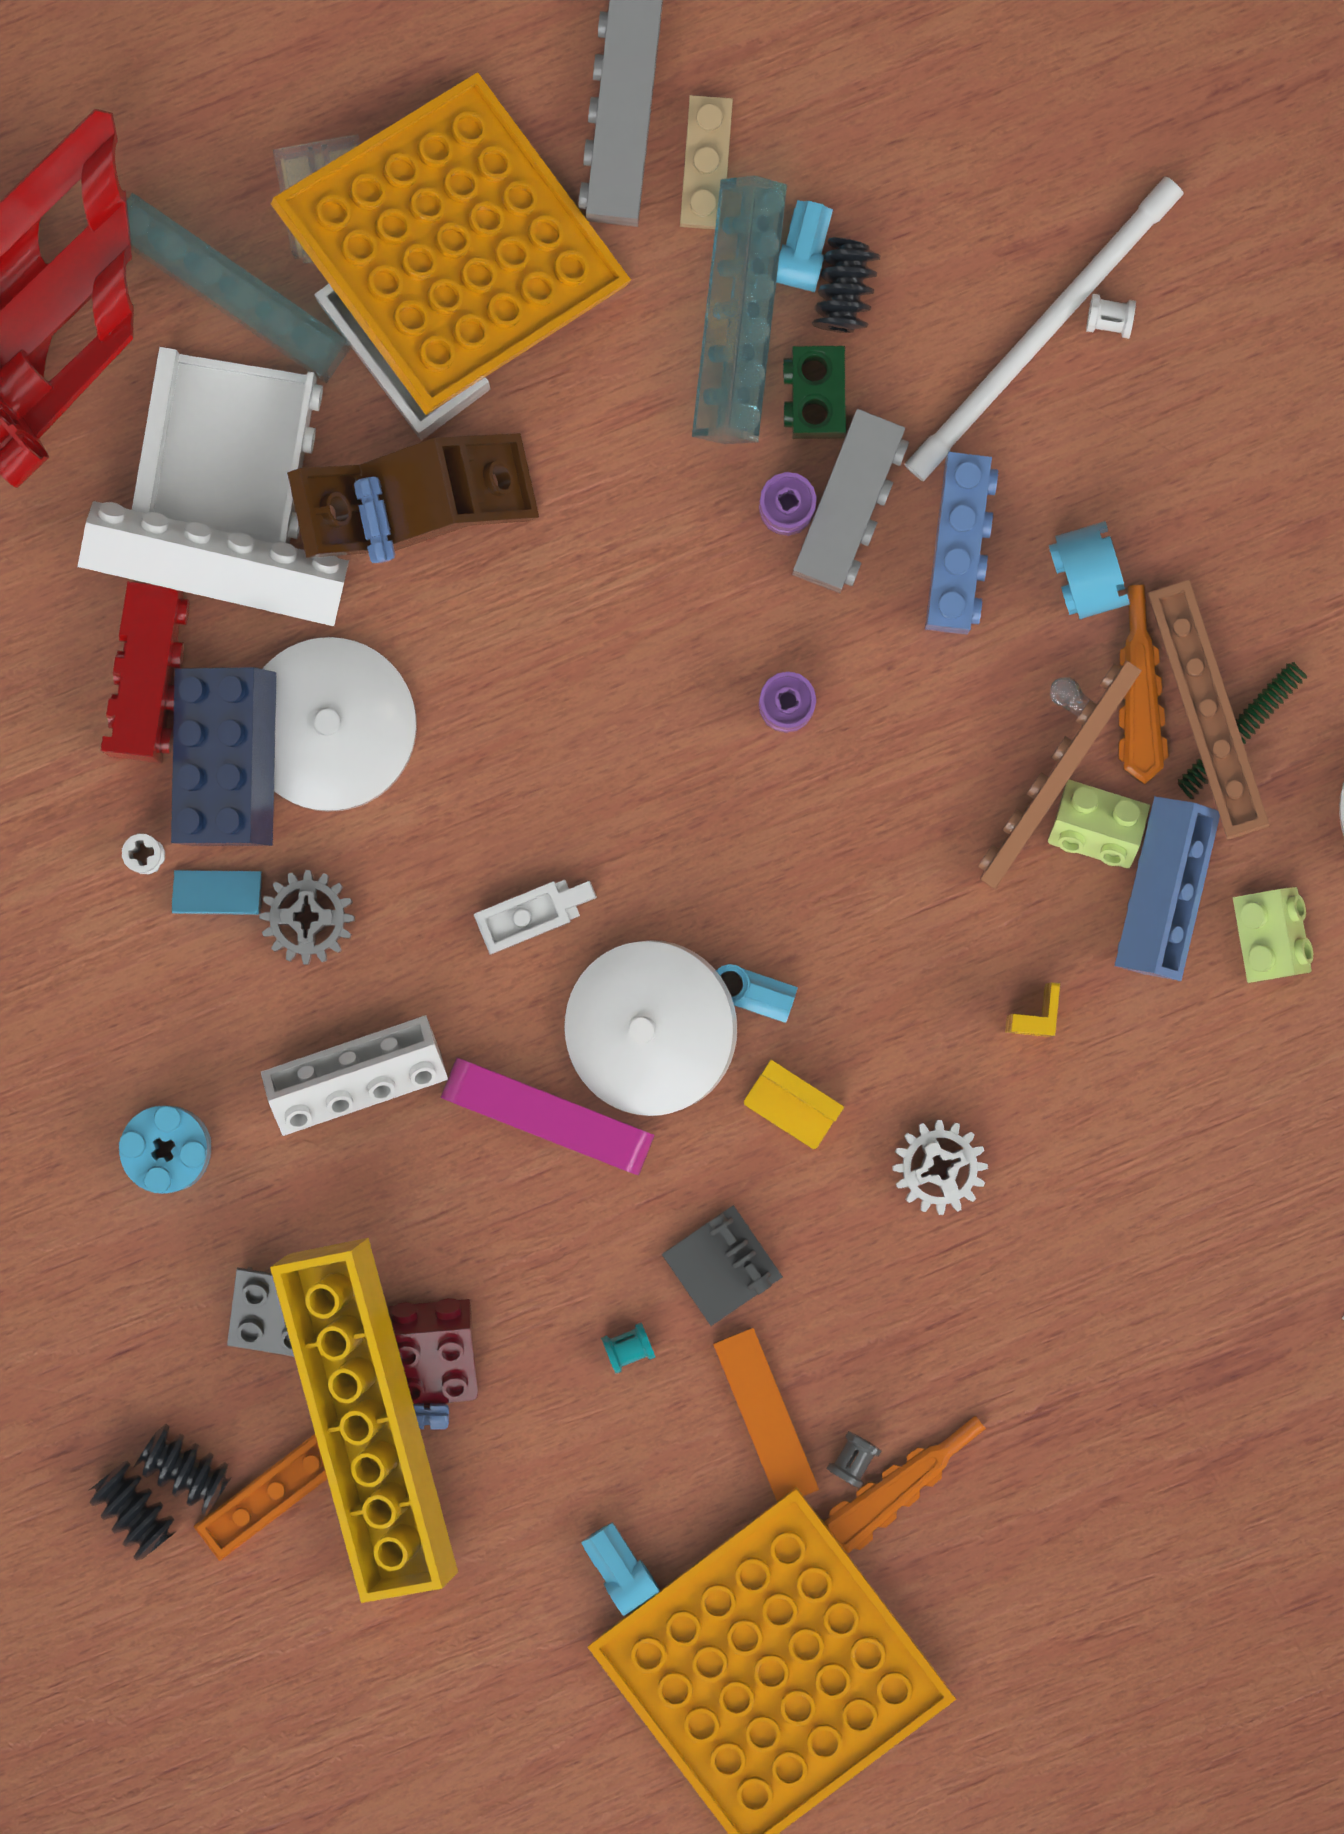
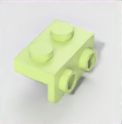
M1069 779L1063 789L1048 843L1060 847L1066 852L1083 854L1101 860L1111 866L1130 868L1141 844L1150 805Z
M1297 887L1233 897L1247 983L1305 974L1312 971L1313 948L1309 939L1306 938L1303 922L1306 917V907L1303 898L1298 894Z

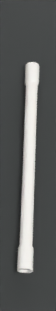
M1164 177L1140 203L1138 210L939 430L929 436L904 465L912 474L924 482L947 456L951 447L1151 226L1159 222L1182 197L1184 192L1173 180Z

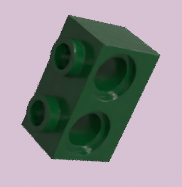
M793 346L792 358H783L784 384H792V401H784V427H792V439L844 438L846 433L845 346ZM809 361H818L825 367L826 375L819 381H810L802 373L803 365ZM818 404L825 409L827 418L822 423L813 425L805 421L802 416V410L807 405Z

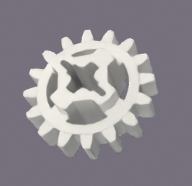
M936 1120L933 1131H929L927 1126L921 1123L918 1125L920 1136L916 1138L906 1133L904 1137L910 1145L907 1149L896 1148L895 1153L903 1157V1163L893 1165L892 1170L903 1172L904 1176L903 1179L896 1183V1187H908L911 1190L905 1199L908 1203L916 1198H920L922 1200L920 1210L926 1212L931 1204H936L937 1213L944 1215L946 1204L950 1203L958 1212L961 1210L959 1199L965 1197L973 1202L976 1197L971 1191L972 1186L984 1187L985 1182L977 1177V1172L988 1169V1164L977 1162L976 1158L985 1150L983 1146L974 1148L970 1146L969 1143L974 1138L972 1132L965 1134L963 1137L958 1135L960 1124L956 1122L953 1123L949 1131L944 1130L942 1120ZM936 1138L950 1139L960 1145L962 1149L953 1153L943 1150ZM922 1145L925 1155L921 1166L911 1171L912 1157L917 1148ZM938 1155L941 1160L959 1158L958 1161L952 1163L946 1169V1178L941 1179L937 1174H927L921 1177L922 1173L929 1171L928 1168L934 1165L932 1159L934 1156ZM969 1164L967 1179L963 1186L958 1189L955 1181L960 1167ZM926 1182L936 1184L943 1193V1197L928 1195L918 1185Z

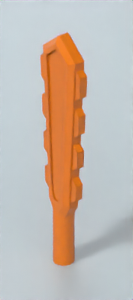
M1145 585L1128 586L1130 632L1125 640V647L1119 651V665L1123 666L1125 661H1128L1142 671L1124 696V706L1119 710V727L1124 730V738L1118 742V759L1124 763L1123 770L1145 785L1164 768V760L1169 755L1167 739L1161 736L1160 729L1165 725L1164 708L1158 704L1157 698L1163 692L1162 680L1155 674V666L1160 663L1159 649L1152 645V639L1147 632Z
M974 1416L940 1444L931 1445L926 1449L917 1447L907 1454L905 1464L902 1466L893 1464L882 1472V1480L878 1483H866L856 1491V1498L851 1502L843 1500L829 1510V1517L824 1520V1524L846 1553H850L853 1549L861 1550L873 1540V1531L878 1527L886 1528L897 1518V1510L901 1506L910 1507L920 1498V1489L924 1486L933 1487L942 1479V1470L947 1466L950 1457L986 1430V1428Z

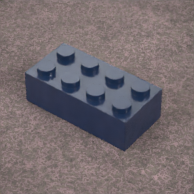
M255 667L175 669L171 843L189 846H273L276 672Z

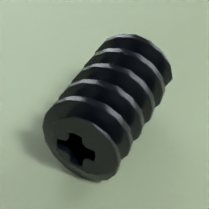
M837 237L829 238L828 244L836 250L826 252L824 259L833 267L823 269L821 276L830 284L821 285L818 289V294L828 301L818 302L815 305V311L825 318L815 319L812 325L831 332L853 333L855 329L867 328L868 326L867 322L857 317L858 312L871 310V306L861 301L860 296L874 294V289L864 284L863 280L865 278L877 277V272L867 267L866 264L869 261L880 260L881 255L870 250L868 245L859 241Z
M165 1424L151 1438L134 1467L144 1461L142 1475L146 1478L156 1471H160L157 1485L160 1487H164L173 1480L172 1495L175 1497L189 1490L187 1505L193 1506L203 1499L201 1514L207 1516L231 1480V1478H226L228 1464L224 1462L213 1470L211 1468L214 1456L212 1453H208L200 1460L196 1459L199 1445L194 1443L185 1451L182 1450L184 1435L180 1433L171 1441L167 1440L170 1426Z
M125 1461L89 1489L96 1490L90 1500V1504L96 1506L106 1502L107 1506L102 1512L101 1518L106 1520L117 1516L118 1519L112 1531L114 1534L125 1530L129 1531L123 1541V1545L126 1548L139 1544L140 1547L134 1555V1559L139 1561L177 1531L168 1532L174 1521L172 1516L162 1519L157 1518L163 1507L161 1502L147 1506L146 1502L152 1494L150 1488L139 1492L135 1491L142 1478L139 1475L129 1478L124 1477L131 1465L128 1461Z

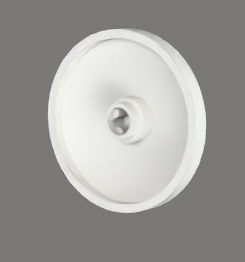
M325 637L306 640L290 646L277 654L262 668L276 672L274 791L277 794L304 808L327 812L343 811L371 802L397 781L407 766L413 752L416 740L417 718L415 705L407 684L397 669L384 656L374 649L353 640Z
M656 940L638 941L621 945L604 953L581 974L570 994L566 1008L565 1040L576 1072L597 1097L607 1104L628 1113L647 1116L664 1115L685 1109L707 1096L721 1081L727 1072L735 1051L737 1017L734 1003L726 984L717 971L704 958L675 943Z

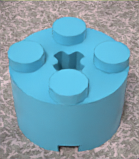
M1106 521L1055 536L1057 543L1049 545L1057 574L1066 572L1069 585L1063 586L1061 589L1069 615L1078 613L1079 619L1130 605L1128 595L1119 597L1117 592L1125 589L1111 537L1101 538L1100 535L1101 533L1108 532Z
M176 1106L151 1107L138 1113L125 1127L119 1141L120 1160L128 1177L139 1187L153 1193L178 1192L194 1185L206 1172L211 1157V1137L205 1124L194 1113ZM160 1139L164 1142L173 1141L175 1143V1147L171 1150L174 1156L172 1160L168 1157L159 1158L156 1152L160 1149L158 1144Z

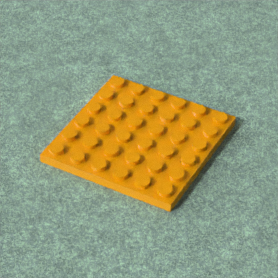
M478 72L276 195L270 203L425 415L617 293L631 281L630 277Z
M797 1487L587 1646L728 1834H779L956 1700V1696Z

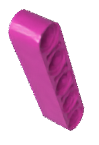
M458 1057L455 1059L440 1097L638 1176L655 1137L651 1133Z

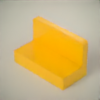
M1051 982L1045 984L1042 1017L1019 1014L1007 1015L1005 1033L1044 1037L1055 1036L1060 983Z
M773 1060L768 1062L744 1100L746 1107L812 1149H816L833 1122L837 1120L844 1109V1106Z

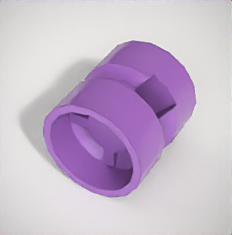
M784 472L769 479L761 491L759 504L761 520L766 527L776 534L787 536L800 533L808 527L816 507L817 498L814 487L805 477L798 473Z
M789 671L777 673L767 680L761 690L758 704L760 715L766 725L775 731L784 733L798 731L806 726L814 713L816 705L815 690L809 680L798 673Z

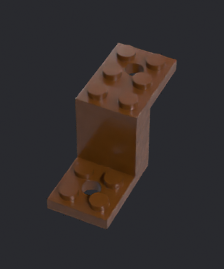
M520 433L436 437L359 465L307 467L287 472L306 558L369 553L367 546L371 545V541L365 538L358 506L362 505V499L357 500L354 487L357 480L366 477H378L380 480L382 494L378 496L379 500H384L391 535H388L387 538L388 541H393L395 551L468 526L527 522L539 518ZM493 474H495L497 478L498 486L494 482ZM330 505L335 509L336 519L330 511Z

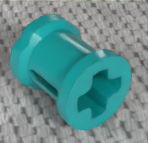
M642 1322L635 1324V1329L610 1339L608 1336L601 1338L615 1374L622 1372L623 1366L645 1357L649 1360L656 1358Z

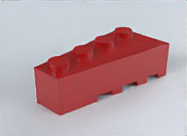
M127 581L119 630V641L124 642L123 651H117L113 668L114 685H119L118 694H112L111 699H108L106 712L108 728L113 730L111 737H102L100 749L101 752L110 757L162 763L163 754L171 753L173 728H167L169 711H174L173 674L174 668L182 667L184 656V642H178L179 626L187 625L190 606L189 599H183V591L154 584Z

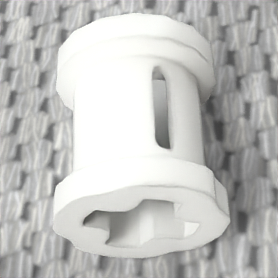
M1092 294L1086 332L1093 333L1095 329L1121 333L1122 338L1129 339L1133 326L1136 301L1128 300L1127 303L1103 300L1099 294Z
M136 834L125 841L122 848V858L124 864L129 869L140 874H152L157 872L160 865L165 861V850L163 845L152 836ZM141 843H144L149 849H154V855L147 857V865L144 866L142 861L133 858V853L140 851Z

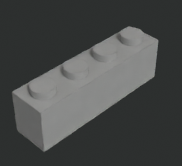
M856 410L792 575L839 594L844 584L853 586L862 563L854 560L860 544L869 546L878 523L871 520L870 517L876 503L882 506L885 505L893 485L892 481L886 479L892 463L898 466L901 465L909 445V441L902 439L905 427L865 411Z

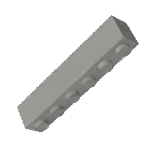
M610 0L608 12L600 11L598 37L605 38L604 55L595 54L593 80L601 81L599 97L590 98L588 123H596L594 140L586 139L583 165L591 166L589 183L581 182L579 208L586 209V219L588 222L638 227L663 0Z

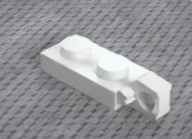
M566 880L557 883L553 881L473 915L489 954L492 955L570 923L572 919L580 916L576 906L597 897L590 881L570 889Z

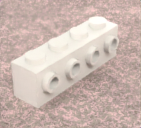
M426 1015L261 1071L268 1103L283 1136L448 1080L438 1044Z

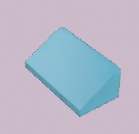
M174 870L172 913L260 915L262 871Z

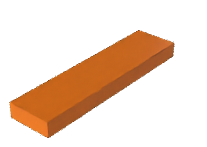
M751 1327L713 1343L776 1500L779 1501L796 1487L803 1496L818 1491V1485L754 1328Z
M312 1435L193 1526L219 1561L327 1480L316 1435Z

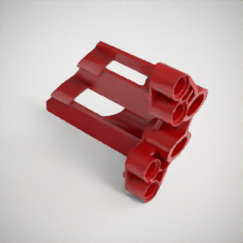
M94 109L0 201V475L15 488L24 483L49 459V454L39 440L40 437L133 340L134 305L129 297L126 279V264L132 260L126 191L121 189L117 176L115 150L118 138L113 113ZM81 179L83 205L89 225L49 264H46L39 248L38 232L41 217ZM92 298L97 336L48 382L44 378V371L52 336Z

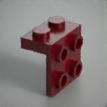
M447 1298L438 1302L417 1304L403 1302L394 1306H387L413 1404L424 1403V1405H430V1403H452L476 1399L478 1396V1385L472 1342L470 1299L456 1300Z

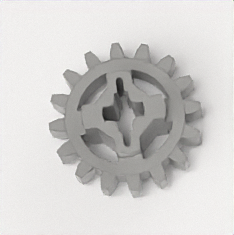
M305 870L303 880L298 881L297 877L291 872L288 874L289 885L284 887L275 882L273 887L278 893L275 898L264 896L263 901L270 905L271 909L270 912L261 913L259 918L270 921L271 927L266 928L262 934L264 937L275 936L277 940L273 943L271 949L277 952L283 947L287 948L286 960L290 962L296 957L297 953L301 954L304 965L310 964L313 954H317L321 962H326V950L331 948L335 952L340 953L342 949L337 940L340 937L350 939L352 936L349 931L344 929L345 923L355 921V916L345 914L344 908L353 903L352 899H340L338 895L341 893L343 886L338 883L329 888L327 886L329 875L325 873L322 874L317 882L313 881L311 870ZM300 890L299 899L289 909H280L282 903L290 894ZM317 890L322 891L331 899L335 910L324 909L317 902ZM307 898L311 911L319 915L318 921L311 922L308 936L304 924L296 920L297 914L304 913L305 906H307ZM280 925H290L298 933V945L293 944L284 936ZM326 926H335L333 932L325 941L315 945L316 935Z

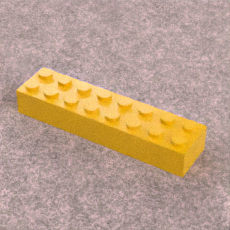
M369 1238L287 1254L270 1268L360 1601L365 1603L442 1589L458 1573Z

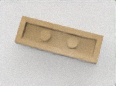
M690 95L680 227L723 230L733 98Z

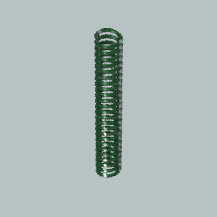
M1292 662V664L1286 663V668H1281V673L1276 674V678L1272 679V683L1267 684V688L1262 689V693L1258 694V698L1253 699L1252 704H1248V709H1243L1244 714H1239V719H1235L1239 732L1247 739H1251V736L1241 725L1252 734H1256V732L1244 719L1249 721L1256 729H1260V725L1249 714L1255 717L1261 724H1265V720L1255 710L1266 719H1270V716L1259 704L1269 713L1274 714V710L1263 699L1268 701L1275 709H1279V705L1268 694L1274 697L1280 704H1284V700L1273 689L1279 692L1282 697L1288 699V695L1277 683L1289 694H1293V690L1282 679L1287 681L1294 689H1298V685L1287 674L1293 677L1299 684H1303L1302 679L1291 668L1302 678L1307 679V675L1299 669L1295 662ZM1241 737L1243 744H1246V740ZM1196 759L1197 764H1192V769H1187V774H1182V779H1178L1179 787L1190 799H1194V795L1185 786L1195 794H1199V791L1190 781L1200 789H1204V786L1193 775L1198 777L1204 784H1208V780L1198 771L1200 770L1206 775L1201 759Z

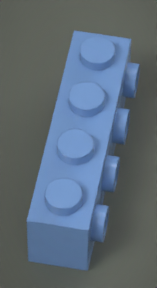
M948 452L925 630L968 635L971 630V624L980 623L982 598H975L977 581H985L988 555H980L982 538H990L993 512H985L987 495H995L998 480V469H991L992 457Z
M1154 796L1144 843L1138 860L1132 894L1128 902L1124 928L1118 945L1115 966L1145 975L1182 981L1220 819L1218 810L1194 802Z

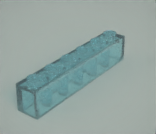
M755 175L721 179L692 437L722 444L757 443L759 441L787 184Z
M134 193L130 195L127 200L132 251L307 371L314 372L317 378L325 383L328 382L351 349L347 339Z

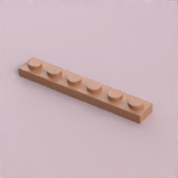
M1190 579L1149 592L1148 596L1227 840L1270 827Z
M1125 661L1122 667L1115 663L1100 684V686L1106 689L1097 704L1091 700L1088 701L1075 721L1082 727L1074 739L1071 740L1065 736L1051 758L1058 763L1050 775L1047 777L1043 773L1039 774L1027 792V795L1032 797L1033 800L1023 813L1016 809L1002 831L1009 836L1001 848L998 849L992 845L978 867L984 870L980 880L996 889L1142 670L1128 661Z

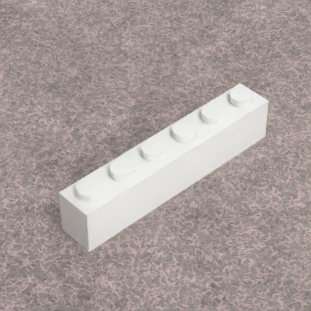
M93 501L85 524L78 567L334 626L349 561L340 559L337 556L306 558L305 550L297 549L288 543H271L254 539L250 535L241 532L228 533L211 529L199 522L186 523L169 519L156 512L143 513L126 509L113 502L100 503Z

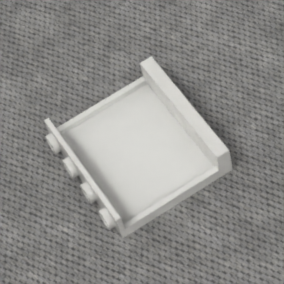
M159 347L132 510L143 513L156 512L169 519L186 523L199 522L211 529L228 533L241 532L250 535L254 539L271 543L284 542L289 544L290 538L297 539L300 527L287 472L302 468L304 454H312L316 428L309 427L312 410H320L323 394V385H317L315 373L308 371L307 375L213 360L179 354L176 349Z

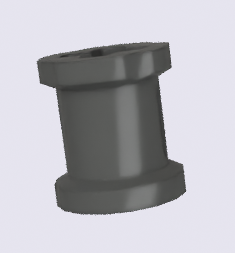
M848 1431L845 1436L848 1441L836 1462L829 1463L826 1469L860 1489L863 1484L861 1477L873 1457H879L882 1450Z

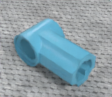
M797 200L789 227L790 231L786 245L782 244L773 282L811 292L816 291L825 256L822 255L833 209L820 203Z
M727 964L716 970L720 976L726 972H734L742 979L743 986L741 992L732 997L734 1006L783 1023L787 1022L798 987L743 969L737 965Z
M613 1522L602 1527L581 1542L594 1566L597 1567L605 1582L603 1584L623 1616L634 1611L660 1592L657 1583L641 1560L637 1561Z

